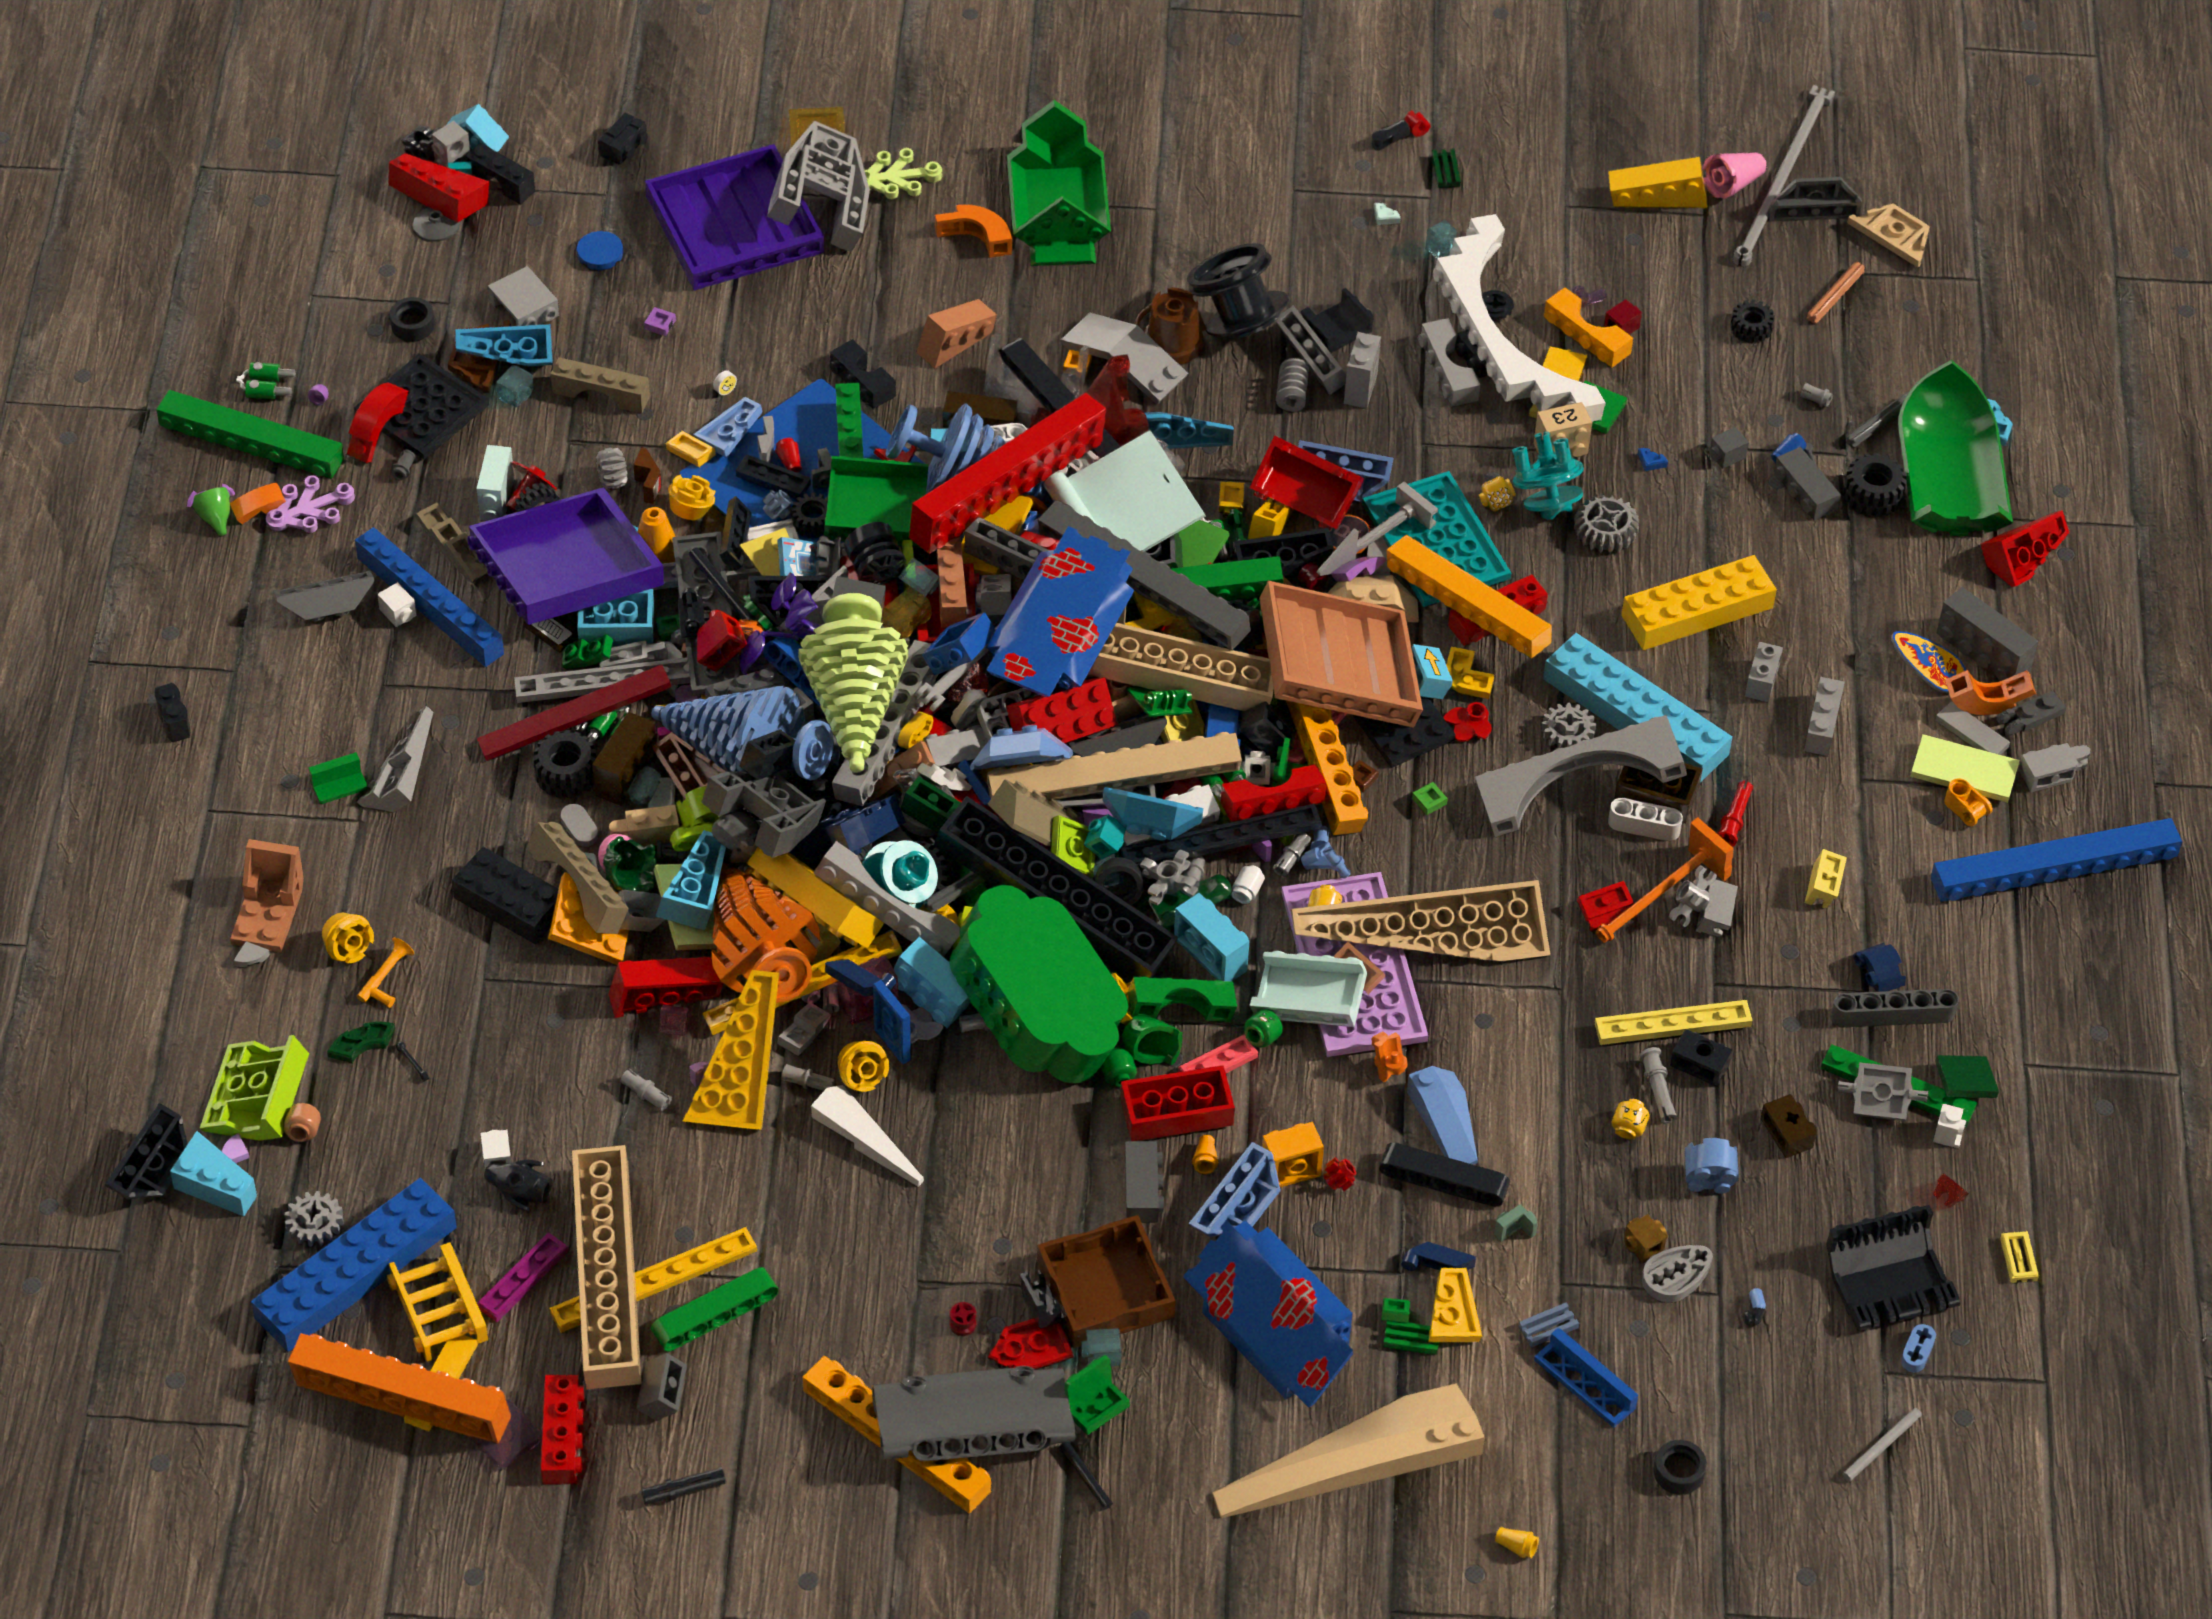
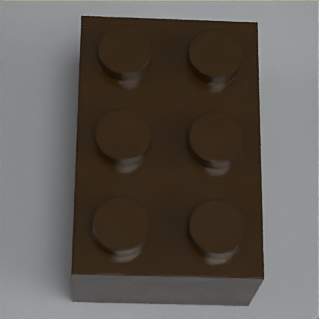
M631 712L626 714L592 764L595 796L622 806L626 798L632 796L636 783L644 778L647 767L651 762H655L657 754L652 748L656 744L658 736L654 721Z
M1684 763L1686 776L1662 783L1645 771L1630 766H1623L1616 784L1614 800L1626 798L1674 808L1681 812L1683 816L1682 823L1686 824L1700 787L1703 768Z

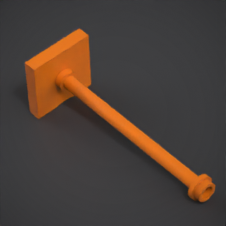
M1697 817L1690 823L1688 851L1694 857L1608 925L1603 923L1599 925L1596 930L1597 937L1604 943L1613 940L1614 932L1701 863L1723 881L1727 880L1732 872L1731 864L1734 848Z

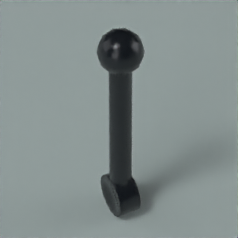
M401 1041L398 1042L396 1049L405 1055L424 1082L428 1080L427 1072L422 1070L407 1051L406 1044Z

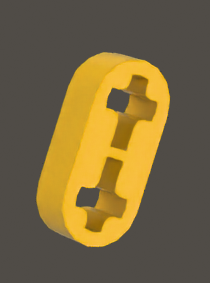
M923 712L916 713L902 728L898 737V746L908 750L919 741H923V738L932 729L933 717Z

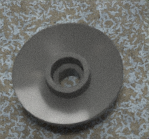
M429 207L420 211L413 221L415 233L420 238L433 242L451 238L456 234L460 226V222L457 223L442 215L440 211Z

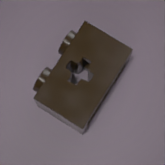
M1791 1094L1763 1104L1760 1119L1785 1158L1814 1147L1817 1136L1816 1127L1812 1122L1808 1121L1804 1115L1802 1105L1796 1102Z

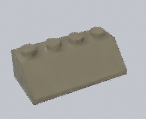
M1004 779L988 803L1011 828L1051 847L1053 817L1060 815L1085 825L1079 819L1081 815L1072 808L1068 807L1065 810L1056 800L1050 799V801L1045 800L1046 797L1040 792L1033 790L1031 793L1025 785L1018 781L1012 783Z

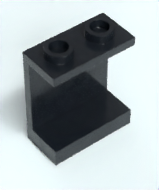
M1346 287L1342 289L1340 303L1317 315L1309 307L1301 310L1300 313L1330 353L1354 342L1358 332L1369 334L1373 328L1374 316L1368 308L1366 309L1359 302L1357 296L1352 294Z

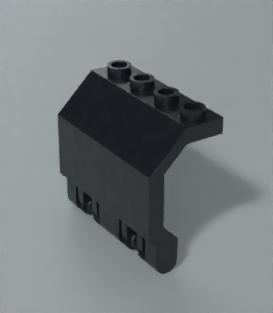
M1930 1205L1914 1206L1906 1211L1898 1213L1889 1212L1882 1217L1865 1218L1857 1223L1841 1224L1830 1229L1826 1244L1832 1280L1848 1315L1851 1316L1858 1331L1880 1325L1877 1309H1882L1888 1323L1921 1316V1314H1929L1930 1307L1926 1299L1929 1296L1932 1297L1938 1311L1960 1306V1298L1953 1282L1946 1278L1933 1250L1930 1234L1933 1211Z

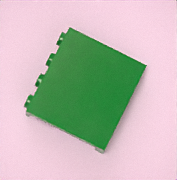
M832 456L824 536L829 537L830 541L840 536L841 541L845 542L848 535L855 529L872 522H884L890 525L897 538V544L902 547L903 540H911L909 538L912 503L926 495L929 464ZM912 540L913 548H921Z

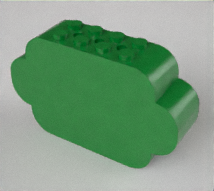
M1000 885L986 890L981 894L960 927L961 940L950 956V969L957 983L963 988L971 1004L977 1009L986 1026L990 1028L998 1040L1000 1047L1004 1049L1015 1065L1030 1072H1041L1048 1069L1054 1077L1067 1083H1079L1093 1077L1118 1042L1119 1033L1117 1026L1128 1011L1126 995L1070 913L1061 903L1049 897L1029 899L1024 892L1008 885Z

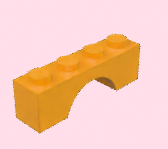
M1566 287L1546 300L1544 317L1548 322L1557 326L1567 336L1573 338L1584 349L1589 350L1600 361L1605 362L1611 368L1631 354L1633 337L1617 325L1597 327L1587 323L1580 315L1582 299Z

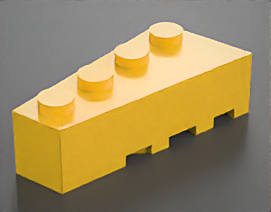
M1700 157L1609 171L1610 192L1614 207L1708 208Z

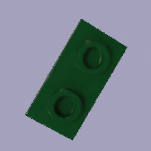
M1232 509L1229 512L1228 519H1222L1226 531H1229L1228 540L1230 546L1228 551L1230 557H1232L1234 541L1247 540L1249 534L1246 517H1243L1238 509Z

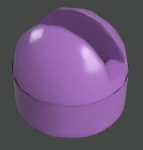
M322 384L313 386L308 392L309 400L315 405H323L329 395L327 387Z

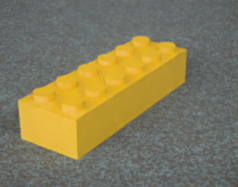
M1755 555L1625 596L1621 616L1642 650H1646L1772 609L1777 589Z
M757 847L747 862L748 865L755 869L753 872L755 876L763 881L768 879V886L779 893L783 890L784 896L795 902L798 901L799 905L814 913L813 917L819 924L824 927L828 924V931L839 938L845 935L843 939L855 947L859 943L868 948L884 924L880 919L816 876L812 868L789 852L772 858Z

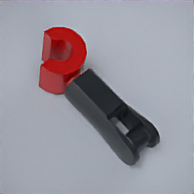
M1411 110L1404 117V120L1373 132L1372 148L1374 150H1382L1390 144L1409 136L1410 132L1417 137L1423 136L1429 131L1431 124L1420 112L1415 114Z

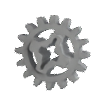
M1567 703L1566 707L1557 704V710L1549 708L1548 714H1544L1541 731L1544 732L1543 738H1550L1549 745L1557 744L1558 748L1568 747L1583 740L1593 739L1596 730L1594 716H1588V709L1581 711L1579 704L1575 708H1572L1570 703Z
M316 1191L315 1196H310L309 1192H305L304 1199L298 1196L295 1197L296 1205L288 1204L289 1211L285 1212L286 1230L290 1232L292 1239L298 1238L299 1244L306 1240L309 1246L312 1247L314 1241H318L321 1246L323 1245V1239L326 1238L332 1241V1233H340L339 1226L344 1224L342 1207H339L337 1199L331 1200L330 1194L327 1193L324 1197H320L319 1191Z

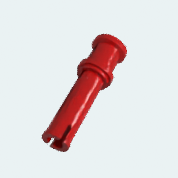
M1745 781L1738 783L1729 811L1722 817L1721 829L1717 831V834L1732 847L1738 841L1737 833L1743 827L1742 816L1753 791V785L1750 782H1747L1745 789H1743Z

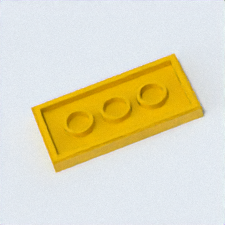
M1018 496L1012 503H1007L998 509L995 514H990L984 520L1018 535L1032 507V498ZM964 536L961 543L963 564L974 563V573H979V575H999L1001 569L965 552Z

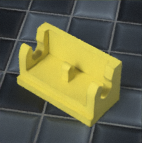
M1825 849L1821 851L1813 865L1805 899L1806 904L1812 905L1816 899L1824 900L1822 908H1827L1833 899H1837L1846 857Z

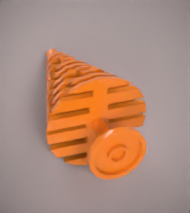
M722 863L716 890L718 901H716V907L714 906L713 943L717 946V952L712 948V966L720 981L734 991L742 993L744 985L738 977L740 974L748 980L752 970L779 973L776 1003L789 1001L797 997L810 982L812 977L810 962L813 964L818 950L802 928L806 925L820 941V928L810 911L778 891H774L739 869L731 867L730 864ZM789 940H791L799 948V950L796 948H792V945L790 944Z

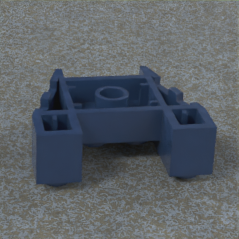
M895 794L883 800L865 803L863 806L855 804L833 816L829 815L822 818L823 821L819 822L818 826L789 853L808 866L820 861L818 857L827 853L836 841L856 855L861 853L862 847L906 823Z

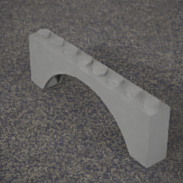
M1667 715L1654 717L1648 721L1629 725L1615 732L1605 733L1599 737L1583 740L1577 744L1558 748L1553 752L1533 756L1528 760L1509 764L1506 767L1487 771L1482 775L1476 776L1477 786L1494 836L1497 837L1519 830L1524 812L1534 797L1552 781L1580 768L1604 764L1630 766L1653 775L1662 783L1686 776L1685 764Z

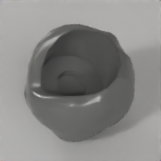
M736 810L718 818L712 826L711 833L719 843L727 847L729 863H746L758 847L756 845L748 846L746 838L756 834L760 827L752 816Z

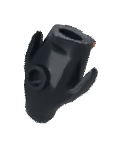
M524 1159L508 1164L493 1163L489 1164L484 1171V1178L489 1184L496 1186L510 1204L525 1211L530 1209L521 1201L546 1203L553 1184V1180L550 1177L532 1168L534 1166H545V1163L537 1160Z

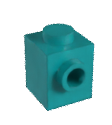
M1109 814L1099 819L1096 818L1088 827L1089 832L1084 846L1100 859H1104L1118 852L1124 843L1123 837L1126 828Z

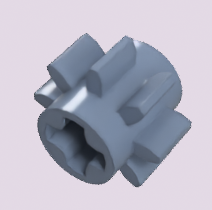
M772 490L763 500L766 504L763 510L774 520L779 516L784 520L791 513L790 505L792 504V499L782 490H779L777 493Z

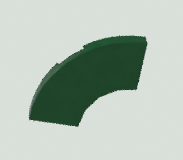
M382 1021L368 1022L349 1032L347 1030L331 1044L327 1055L330 1058L353 1063L357 1056L366 1050L375 1048L386 1049L394 1033L395 1023Z

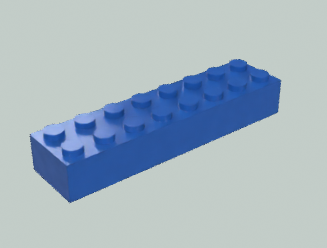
M419 1178L251 1301L254 1319L287 1352L291 1351L295 1347L301 1333L309 1336L314 1334L386 1281L387 1275L391 1274L389 1263L394 1262L399 1271L457 1228L455 1211L427 1183Z

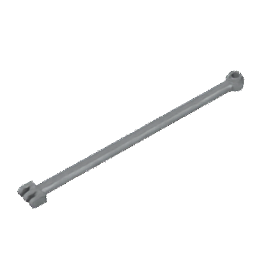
M1813 85L1808 98L1812 103L1742 246H1739L1734 251L1733 262L1736 265L1739 264L1741 255H1743L1741 267L1748 266L1751 263V251L1769 217L1771 202L1780 194L1823 104L1830 106L1835 91L1830 90L1828 96H1826L1827 89L1821 88L1820 92L1817 93L1818 86Z
M987 645L971 662L950 669L933 686L926 682L915 693V696L919 698L925 694L926 697L922 702L927 705L932 700L934 703H932L929 709L934 712L945 700L942 694L989 651L986 648Z

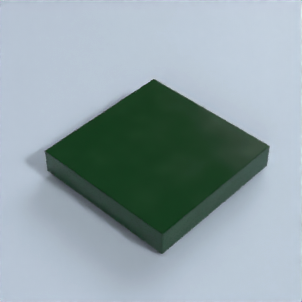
M1937 1055L1935 1063L1947 1097H1998L1999 1089L1987 1056Z

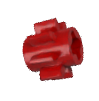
M1335 1157L1326 1164V1173L1323 1176L1326 1183L1333 1190L1341 1187L1343 1191H1346L1354 1185L1353 1181H1355V1178L1353 1176L1356 1175V1170L1350 1161L1343 1159L1339 1162Z

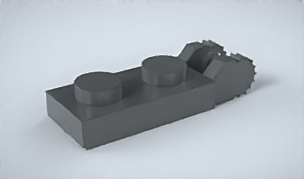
M2050 691L2012 709L2009 708L2001 712L1996 720L2000 725L2015 720L2005 729L2008 735H2012L2020 731H2027L2063 715L2066 711V706L2053 691Z

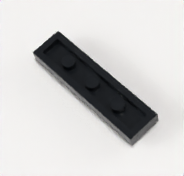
M737 496L728 502L719 554L721 560L734 571L743 567L745 553L740 548V544L747 542L752 513Z

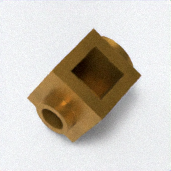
M1647 1214L1640 1219L1634 1218L1627 1224L1624 1243L1626 1248L1630 1252H1634L1639 1260L1644 1263L1653 1255L1664 1251L1668 1235L1663 1224L1658 1220H1653Z

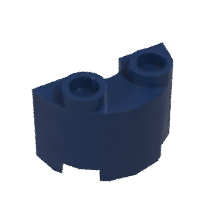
M1881 943L1854 953L1853 957L1856 965L1861 967L1862 970H1867L1866 980L1871 987H1874L1876 992L1891 991L1905 986L1906 976L1900 974L1898 964L1902 963L1891 944L1885 945Z

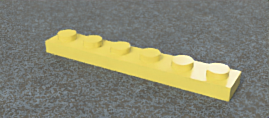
M1747 1000L1599 1017L1595 1018V1027L1600 1045L1678 1036L1682 1035L1685 1029L1703 1033L1751 1027L1753 1020Z

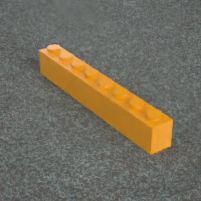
M1408 535L1402 537L1386 550L1387 568L1392 572L1397 573L1409 583L1421 588L1428 595L1437 598L1446 606L1456 610L1463 617L1475 622L1482 629L1494 634L1501 641H1505L1519 652L1533 658L1552 643V625Z

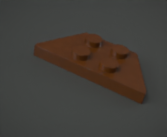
M505 320L503 325L495 327H510L511 321ZM485 324V325H480V326H478V327H476V328H492V327H490L489 324ZM455 341L448 361V370L482 391L489 393L500 360L456 351Z

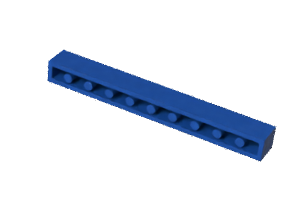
M2172 818L1936 862L1933 866L1931 880L1940 902L1954 901L1963 897L1980 896L1994 891L2001 892L2020 886L2028 887L2032 884L2053 882L2067 877L2075 878L2088 873H2100L2104 870L2115 868L2122 869L2130 865L2147 864L2151 861L2162 859L2169 860L2178 856L2182 840Z

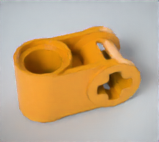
M1957 778L1949 783L1944 799L1945 805L1959 816L1966 825L1972 827L1977 824L1978 819L1992 813V805L1989 800L1975 790L1966 780Z

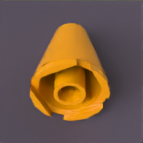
M658 507L646 509L642 513L637 532L662 564L675 562L672 537L676 536L666 513Z

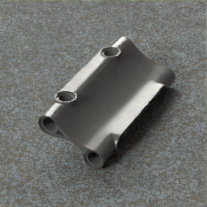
M1018 1366L1006 1369L908 1376L899 1383L872 1385V1400L879 1425L882 1459L908 1457V1451L911 1450L914 1456L921 1461L1036 1451L1044 1447L1047 1438L1049 1444L1075 1442L1074 1421L1064 1389L1063 1368L1034 1370L1028 1366ZM1037 1431L1034 1435H1028L1030 1432ZM1004 1434H1010L1006 1438H1000ZM978 1436H983L980 1440H977V1441H974V1440H973L974 1438H976V1437H978ZM949 1439H955L951 1443H945ZM923 1441H928V1443L925 1445H918Z

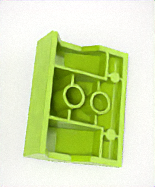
M289 1035L286 1046L269 1048L256 1041L229 1044L200 1125L201 1131L234 1136L239 1133L241 1138L258 1141L282 1138L284 1121L288 1110L292 1107L309 1056L308 1051L294 1035Z

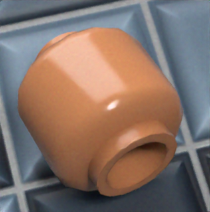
M307 1103L292 1105L284 1121L283 1128L285 1133L297 1142L312 1140L316 1136L320 1125V1112L314 1106Z

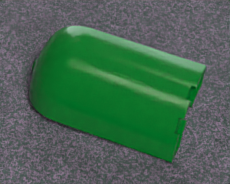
M1950 360L1926 374L1913 386L1906 396L1899 413L1898 427L1904 470L1907 475L1906 484L1911 519L1917 526L1934 533L1940 530L1949 532L1950 536H1969V532L1983 530L1985 534L2013 523L1998 425L1990 403L1981 388L1965 370L1953 360Z

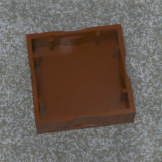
M1138 1215L1102 1225L1089 1232L1071 1234L1037 1245L1038 1266L1045 1276L1046 1285H1048L1055 1300L1061 1306V1311L1065 1317V1321L1062 1323L1073 1348L1175 1318L1176 1300L1162 1269L1154 1259L1151 1243Z

